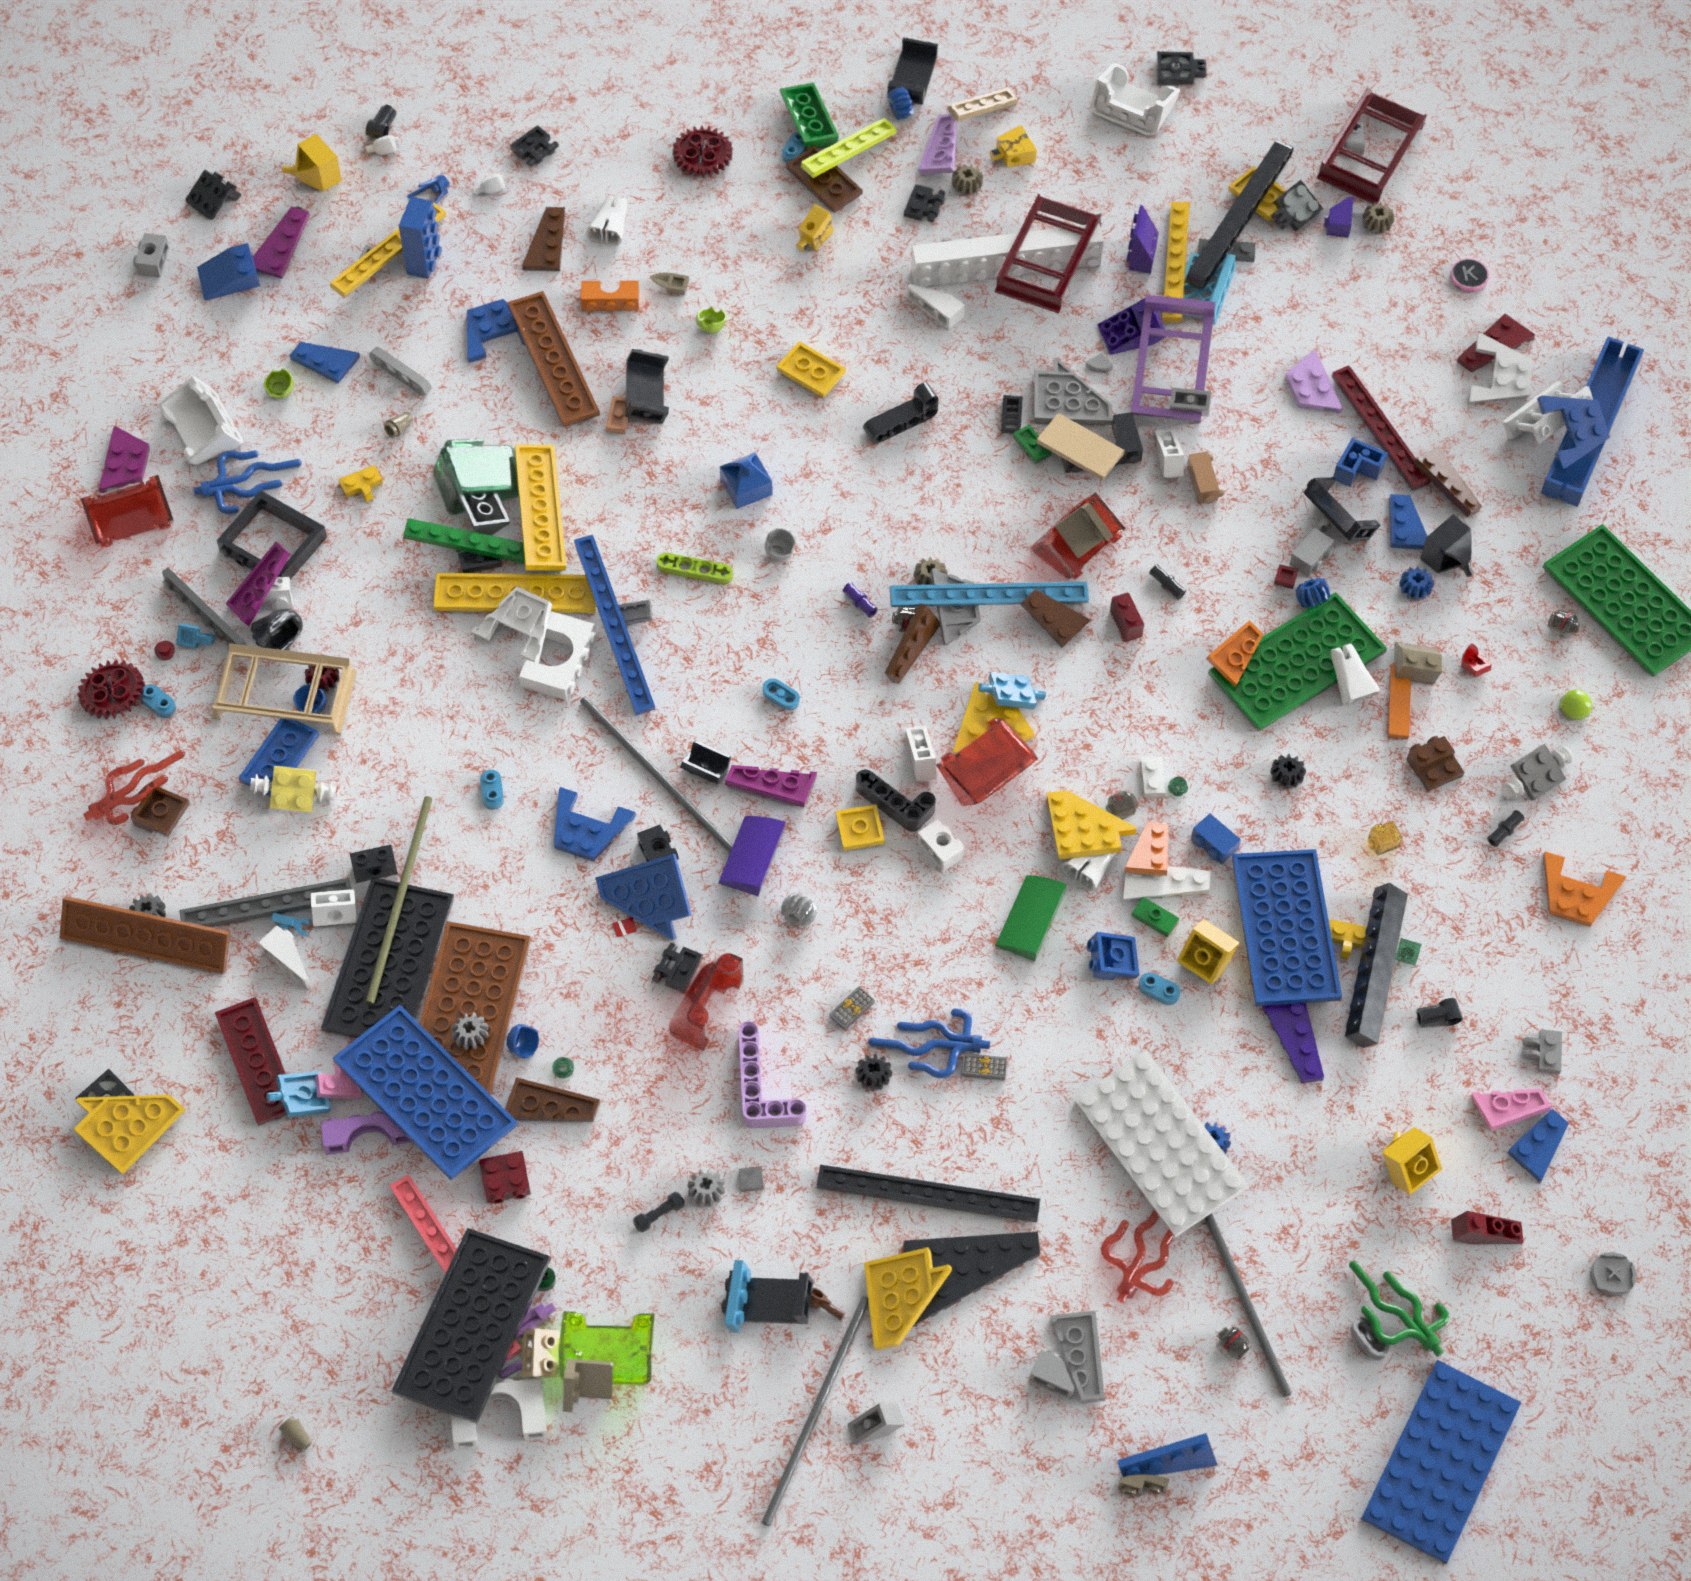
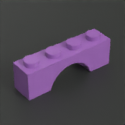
M380 1111L366 1116L352 1115L346 1119L331 1118L321 1122L323 1146L326 1155L349 1152L352 1142L358 1136L368 1132L383 1134L390 1140L392 1145L412 1142Z

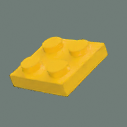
M877 804L835 811L843 851L885 844Z

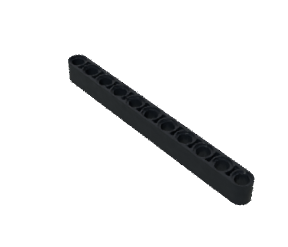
M1279 140L1273 143L1190 268L1185 279L1186 283L1204 290L1291 158L1294 147Z

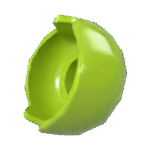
M713 307L702 309L697 312L696 324L702 331L715 334L724 327L727 315L723 309L719 312L715 311Z
M282 368L278 371L272 370L265 378L263 385L268 395L275 399H282L292 392L294 382L291 373Z
M1578 689L1568 691L1559 701V709L1563 710L1565 717L1574 720L1586 718L1591 713L1593 706L1590 697L1584 691Z

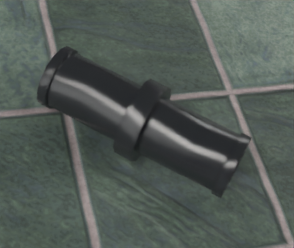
M1158 564L1152 567L1149 574L1161 584L1163 589H1167L1177 600L1185 595L1187 590L1174 580L1175 577L1173 575H1168Z
M1514 810L1487 837L1488 842L1492 846L1498 847L1507 836H1511L1514 833V829L1525 819L1524 815L1520 811Z

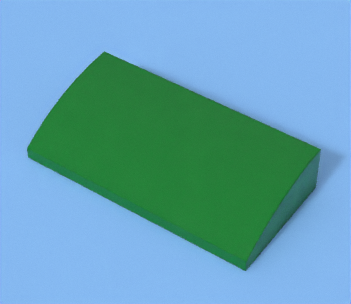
M814 82L780 88V94L804 145L810 147L815 145L816 147L823 148L838 143L839 135Z
M1026 875L995 947L1035 961L1064 897L1067 884L1045 877Z

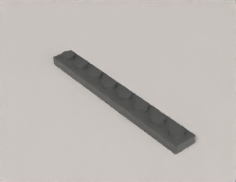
M344 878L179 910L180 920L214 927L272 916L273 913L282 914L312 908L311 893L351 890L350 879Z

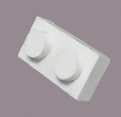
M1162 757L1141 758L1144 798L1165 797Z

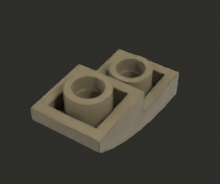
M1155 1475L1126 1476L1120 1479L1118 1489L1128 1496H1140L1143 1488H1146L1152 1494H1165L1169 1478Z

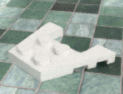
M1479 333L1475 352L1495 356L1491 388L1472 385L1470 387L1468 404H1475L1476 402L1488 403L1493 400L1502 399L1506 401L1528 398L1534 360Z
M516 587L498 604L499 607L492 614L489 613L484 618L485 621L479 627L476 626L472 632L490 641L499 623L527 635L530 638L520 655L532 662L538 663L552 604L537 595Z

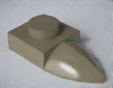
M667 272L650 276L654 283L666 288V292L685 296L689 284V276Z

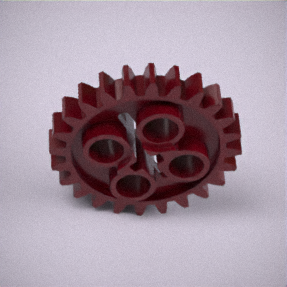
M694 126L692 132L686 129L687 134L680 133L681 138L676 137V143H673L672 149L674 162H677V167H681L682 172L688 170V175L695 173V177L701 174L704 178L705 174H708L712 177V172L718 175L719 169L725 171V166L730 165L729 161L732 160L733 154L732 142L729 141L728 136L724 137L723 131L718 133L717 128L711 131L710 126L707 130L703 126L700 127V130H697Z
M108 660L106 666L99 663L98 669L92 667L91 674L85 673L87 679L80 680L82 685L78 686L80 692L77 695L81 706L85 712H89L90 716L96 715L97 719H100L103 715L105 720L110 715L116 719L118 713L124 716L125 710L131 712V706L137 707L136 700H142L140 694H143V687L145 686L144 678L138 668H134L132 663L127 665L125 660L121 664H119L118 660L110 664Z

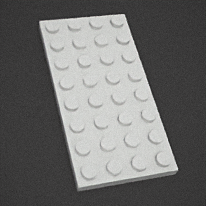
M1144 1051L1074 1098L1075 1103L1175 1238L1249 1188L1247 1182L1147 1051Z

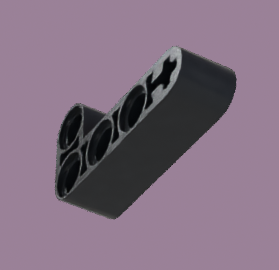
M927 382L921 383L915 388L913 399L867 420L863 425V430L874 444L881 443L933 418L938 412L939 398Z
M863 769L856 774L855 788L858 794L873 805L877 804L878 809L908 831L914 832L919 830L935 813L936 798L931 792H922L913 801H910L872 771ZM878 793H883V794H885V795L879 796V795H877V794H878ZM894 805H899V806H901V807L895 808V807H893V806H894ZM910 817H915V818H917V819H916V820H911V819H909V818H910Z

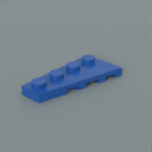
M1207 1433L1117 1460L1123 1477L1132 1475H1162L1218 1466Z

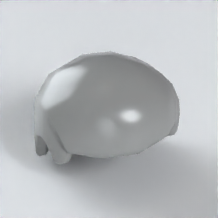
M776 528L767 535L764 548L770 558L776 561L786 560L793 553L796 541L790 531Z

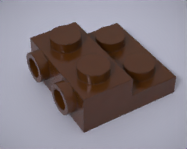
M1433 736L1427 741V744L1421 746L1420 743H1417L1409 749L1406 760L1428 792L1463 777L1465 773L1454 757L1455 751L1445 736L1440 738Z
M152 784L149 790L144 792L138 807L136 806L132 810L131 820L134 826L150 833L156 831L169 837L190 805V802L184 797Z

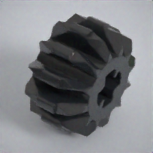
M1290 753L1286 758L1280 755L1278 760L1275 759L1273 761L1270 773L1273 775V782H1278V787L1285 785L1286 789H1288L1291 785L1296 788L1298 783L1301 784L1304 781L1306 768H1304V761H1298V755L1294 758H1291Z
M876 1053L873 1055V1058L866 1054L865 1060L860 1059L858 1061L859 1067L855 1068V1073L858 1075L856 1080L857 1082H862L863 1089L870 1086V1090L873 1091L877 1086L878 1089L882 1090L883 1084L888 1085L890 1083L889 1078L892 1077L891 1063L885 1062L886 1058L884 1056L878 1059Z

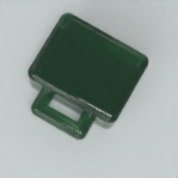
M454 439L445 442L435 463L433 475L445 508L450 515L465 512L459 495H464L467 502L471 495L482 498L486 494L485 501L497 493L501 502L519 497L515 452L512 446L482 445L485 442L483 439Z

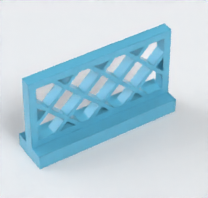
M1191 253L1186 266L1185 279L1194 260L1200 254ZM1227 254V257L1221 263V267L1213 275L1216 281L1207 284L1204 290H1197L1195 286L1185 282L1184 290L1191 288L1193 292L1186 296L1184 294V299H1191L1197 296L1201 301L1216 302L1213 319L1214 325H1216L1236 268L1235 255ZM1209 290L1211 295L1203 298L1201 294ZM1184 315L1204 319L1202 316Z

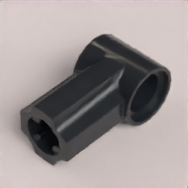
M387 104L381 106L374 120L370 119L368 121L365 134L377 139L388 136L389 127L397 115L396 110Z
M1447 998L1437 1005L1417 1008L1416 1010L1417 1021L1421 1028L1443 1023L1446 1026H1452L1463 1020L1456 998Z

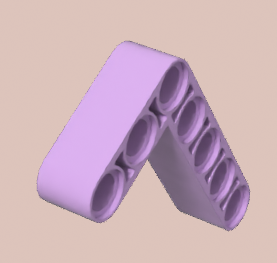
M752 1021L743 1022L739 1027V1049L744 1124L749 1128L802 1125L807 1117V1107L804 1101L800 1099L762 1101L758 1026ZM750 1032L754 1035L747 1037L744 1034ZM747 1052H752L755 1055L748 1057L745 1054ZM753 1072L756 1075L749 1077L746 1073ZM749 1092H754L757 1094L754 1097L747 1096ZM794 1110H799L802 1113L799 1115H794L791 1112ZM772 1111H777L780 1113L777 1116L770 1115ZM751 1112L758 1114L756 1117L748 1116Z

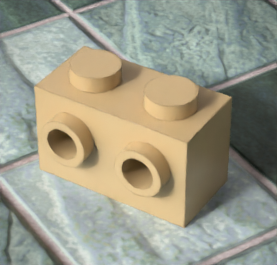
M544 1329L524 1330L521 1377L557 1378L559 1370L558 1349L560 1347L559 1331Z

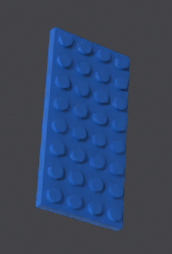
M1316 849L1232 854L1255 1006L1341 1001L1342 993Z
M401 1005L333 1057V1062L450 1181L518 1126V1122Z
M1437 1360L1361 1520L1447 1564L1522 1402Z

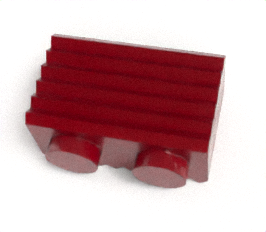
M1127 592L1112 597L1110 612L1119 632H1121L1120 635L1124 638L1123 641L1128 642L1141 638L1145 624L1130 593Z

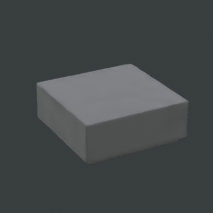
M761 1166L739 1168L742 1192L764 1190Z

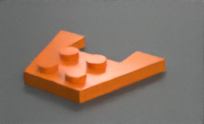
M1546 851L1543 854L1549 914L1591 927L1627 876L1606 870L1602 885L1598 887L1560 875L1565 857Z

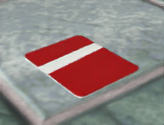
M632 917L612 923L617 937L637 932Z

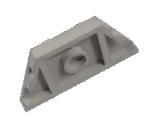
M936 568L930 571L933 585L974 584V582L960 579L958 576L939 572ZM978 605L937 606L943 645L949 644L981 621Z

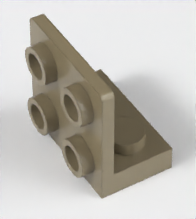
M1085 503L1055 526L1077 558H1080L1101 541H1108L1113 537L1090 503Z
M567 1358L563 1378V1412H572L574 1403L579 1401V1396L612 1398V1362Z

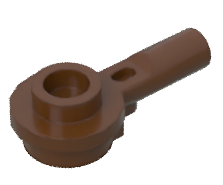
M813 1287L810 1307H821L829 1314L841 1320L845 1312L832 1305L831 1301L827 1299V1296L821 1290Z

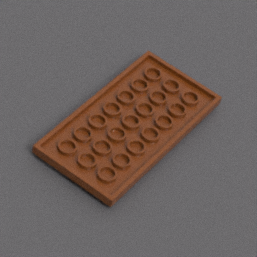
M447 921L419 1024L491 1095L523 974L531 936ZM474 1012L477 1018L482 1016L484 1023L488 1024L489 1029L487 1032L489 1036L483 1039L484 1045L476 1044V1050L472 1046L465 1050L463 1045L457 1046L456 1040L452 1038V1033L454 1032L452 1025L457 1024V1017L464 1019V1013L471 1017Z

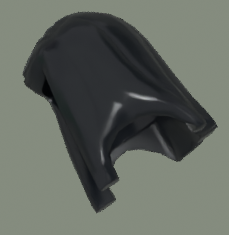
M291 609L275 611L251 624L252 638L256 641L257 646L286 651L303 629L302 618L296 611Z

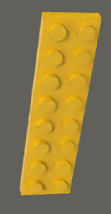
M515 444L514 452L525 570L566 571L554 445Z
M436 573L433 607L434 611L494 612L499 607L498 604L516 587L549 601L552 604L551 611L555 613H596V604L585 575Z

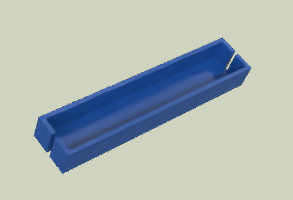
M1607 336L1586 386L1589 387L1593 400L1599 401L1610 433L1644 349L1627 344L1623 357H1619L1624 342ZM1567 431L1557 452L1573 448ZM1606 441L1561 471L1555 457L1543 484L1541 494L1555 499L1561 497V501L1578 507Z

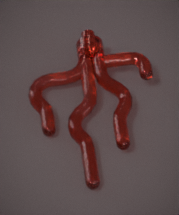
M179 750L156 764L141 768L134 774L126 786L116 792L113 784L115 778L139 769L145 764V761L140 758L127 766L113 769L105 778L107 790L105 797L99 802L95 801L88 806L89 810L83 813L84 818L87 821L93 817L98 820L105 814L107 822L115 826L124 823L129 818L128 814L122 813L115 817L112 809L119 805L137 804L151 791L165 784L168 781V777L162 775L145 785L136 795L125 797L138 786L140 780L145 775L159 772L185 756V751Z
M1154 1209L1149 1218L1140 1223L1135 1229L1133 1236L1137 1253L1130 1266L1110 1252V1246L1118 1242L1125 1234L1129 1226L1127 1220H1122L1117 1230L1102 1242L1101 1254L1103 1258L1120 1268L1123 1272V1279L1117 1288L1119 1293L1117 1301L1124 1304L1127 1298L1132 1299L1138 1288L1155 1296H1164L1168 1294L1174 1285V1281L1170 1278L1164 1282L1162 1287H1156L1143 1280L1147 1273L1157 1271L1167 1263L1169 1245L1174 1238V1235L1168 1229L1159 1247V1259L1140 1267L1146 1254V1246L1142 1237L1143 1233L1152 1228L1160 1217Z

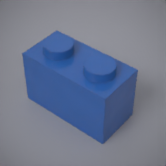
M1211 813L1193 828L1191 835L1193 843L1198 847H1202L1212 860H1217L1221 865L1239 850L1241 842L1238 836Z

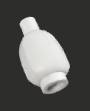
M392 135L378 138L374 141L373 145L366 146L367 153L375 152L379 155L394 153L397 148H401L399 138Z
M496 173L484 178L479 186L474 187L476 195L482 192L493 194L502 191L508 183L504 174Z

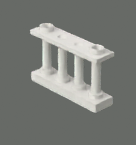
M1555 382L1502 421L1507 437L1514 439L1524 431L1532 432L1537 444L1542 443L1565 426V422L1560 410L1548 415H1542L1537 398L1543 395L1593 400L1589 387L1585 386L1576 394L1565 393L1561 382Z

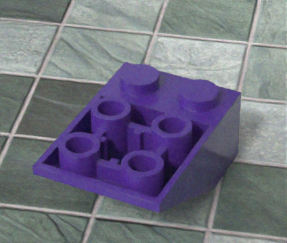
M1140 205L1139 212L1134 213L1133 223L1136 224H1133L1131 227L1126 262H1130L1129 270L1151 274L1159 232L1144 206Z
M1145 298L1097 324L1110 355L1140 347ZM1152 311L1150 328L1165 329L1159 313ZM1149 335L1148 346L1161 341L1166 336Z

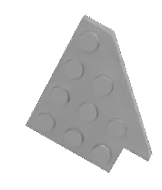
M1054 358L1053 371L1034 372V422L1050 423L1060 413L1077 424L1112 425V404L1059 359Z

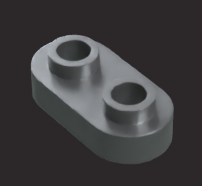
M1357 1318L1353 1322L1350 1332L1356 1342L1371 1359L1382 1360L1389 1352V1345H1385L1375 1338L1371 1324L1366 1318Z

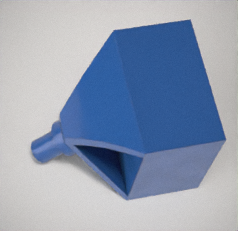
M756 452L720 466V481L737 509L773 495L772 480Z

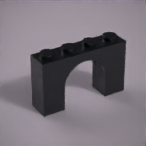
M1133 413L1113 415L1111 427L1116 440L1114 445L1124 450V455L1115 466L1142 461L1143 447ZM1061 457L1065 473L1083 471V469Z

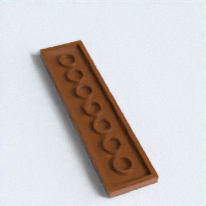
M544 291L507 302L510 313L563 427L599 416V408Z
M68 896L63 898L60 939L224 974L226 971L230 931Z

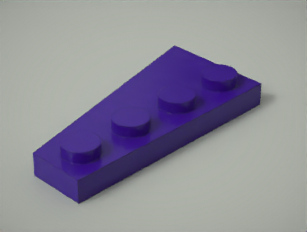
M1306 1003L1262 1006L1264 1014H1267L1272 1029L1276 1031L1280 1039V1044L1290 1057L1289 1060L1301 1083L1323 1081L1324 1073Z

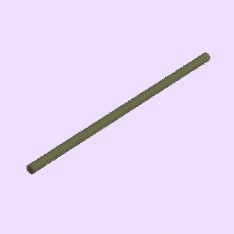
M425 796L366 998L365 1003L368 1005H374L432 803V798L429 796Z

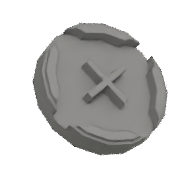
M1617 1252L1604 1253L1595 1260L1591 1267L1592 1283L1597 1290L1605 1295L1612 1297L1623 1296L1630 1292L1636 1283L1637 1272L1634 1264L1626 1259L1627 1257Z

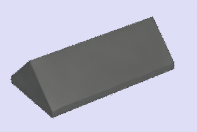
M482 461L445 466V470L474 530L478 533L492 536L510 524L509 517Z

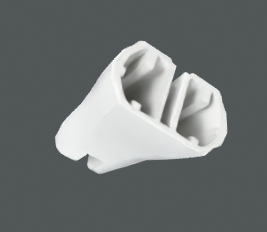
M613 196L606 197L598 214L586 230V236L591 241L615 246L622 243L627 199L618 198L616 207H614L615 198Z
M1351 643L1344 645L1342 650L1335 648L1330 651L1343 705L1369 698L1380 692L1379 687L1363 665Z
M1116 853L1069 858L1061 865V869L1064 875L1088 891H1094Z

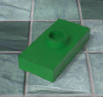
M1029 424L1014 432L1013 438L1034 463L1037 464L1050 457L1052 452L1036 443L1039 435Z
M1145 897L1140 900L1131 915L1166 937L1171 934L1179 922V917Z

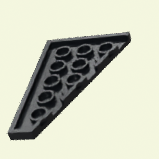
M1038 1232L904 1240V1253L928 1247L931 1251L933 1268L950 1265L952 1268L948 1277L912 1327H916L917 1324L929 1317L932 1318L941 1310H946L960 1302L962 1298L969 1294L976 1293L983 1286L990 1285L1004 1277V1274L1011 1270L1018 1269L1027 1261H1032L1039 1257Z

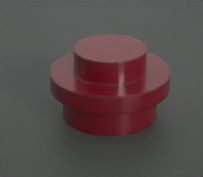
M170 641L159 642L154 648L155 655L161 660L171 659L175 653L174 644Z

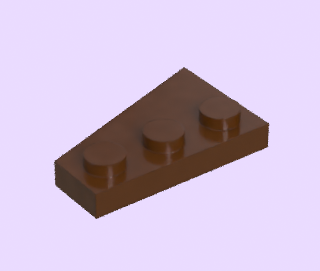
M1036 589L1020 603L1061 647H1064L1091 621V619Z

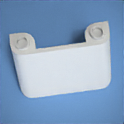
M1113 63L1097 79L1091 101V110L1100 117L1146 136L1155 135L1175 104L1180 90L1166 86L1160 91L1158 96L1127 83V70Z
M194 376L157 404L161 410L160 416L166 422L170 421L175 425L187 448L183 450V457L190 465H198L219 456L225 451L236 449L243 444L240 434L217 394L212 388Z

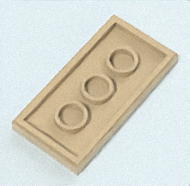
M1060 413L1054 417L1037 438L1036 442L1102 481L1124 455V450Z

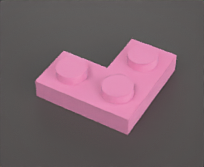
M335 1063V1075L318 1074L315 1077L317 1098L359 1100L362 1096L361 1089Z

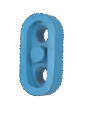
M798 132L790 136L782 150V159L785 163L803 153L808 147L803 144Z
M772 678L764 682L763 695L765 698L788 711L794 710L799 706L800 696L796 690L778 679Z
M150 684L143 687L144 692L140 695L144 705L162 718L171 717L175 713L176 705L169 695L156 685Z
M486 770L480 777L483 804L486 808L495 810L504 803L501 775L496 770Z
M1145 973L1141 976L1139 989L1143 994L1166 1005H1173L1179 1000L1180 988L1177 984L1154 973ZM1148 980H1151V981H1153L1154 983H1153V984H1148L1147 981H1148ZM1166 990H1172L1173 993L1169 994Z

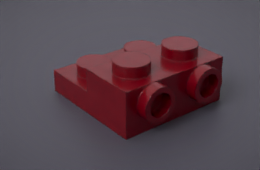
M523 1151L479 1159L487 1203L499 1204L506 1199H523L527 1195H531Z

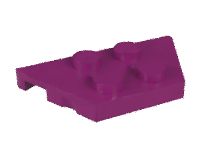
M117 426L113 427L99 485L100 493L107 492L106 489L114 486L121 488L130 483L134 484L143 481L150 452L148 443Z

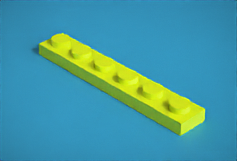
M883 118L802 161L801 168L814 178L896 134V128Z

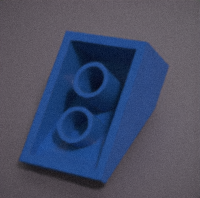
M248 243L229 247L197 267L205 301L260 287L254 256Z

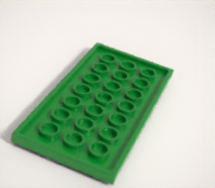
M1603 524L1543 564V568L1652 677L1691 652V610Z
M1335 592L1331 594L1326 602L1310 607L1263 636L1235 687L1215 667L1209 669L1208 674L1258 731H1261L1338 683L1330 651L1332 649L1340 648L1342 650L1344 645L1351 643L1365 666L1386 653L1387 647Z

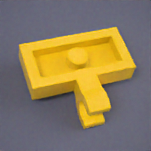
M375 465L338 479L346 498L361 492L366 502L374 499L371 494V488L383 484L382 477Z
M1330 919L1329 925L1332 942L1342 944L1340 957L1349 959L1352 947L1362 949L1367 927Z

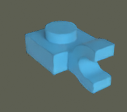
M181 623L178 625L176 644L191 648H197L199 643L210 646L211 643H215V634L200 633L201 627Z
M273 913L271 921L276 922L280 928L289 930L290 926H293L298 934L308 937L309 932L303 931L302 925L304 923L311 924L312 920L306 918L297 919Z

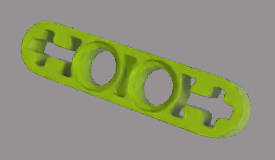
M661 553L657 557V568L663 573L723 585L729 584L733 580L732 567L727 564L672 553ZM687 563L691 567L683 570L680 568V565ZM703 567H707L710 569V571L706 574H702L699 572V570ZM723 572L727 573L725 577L721 576Z

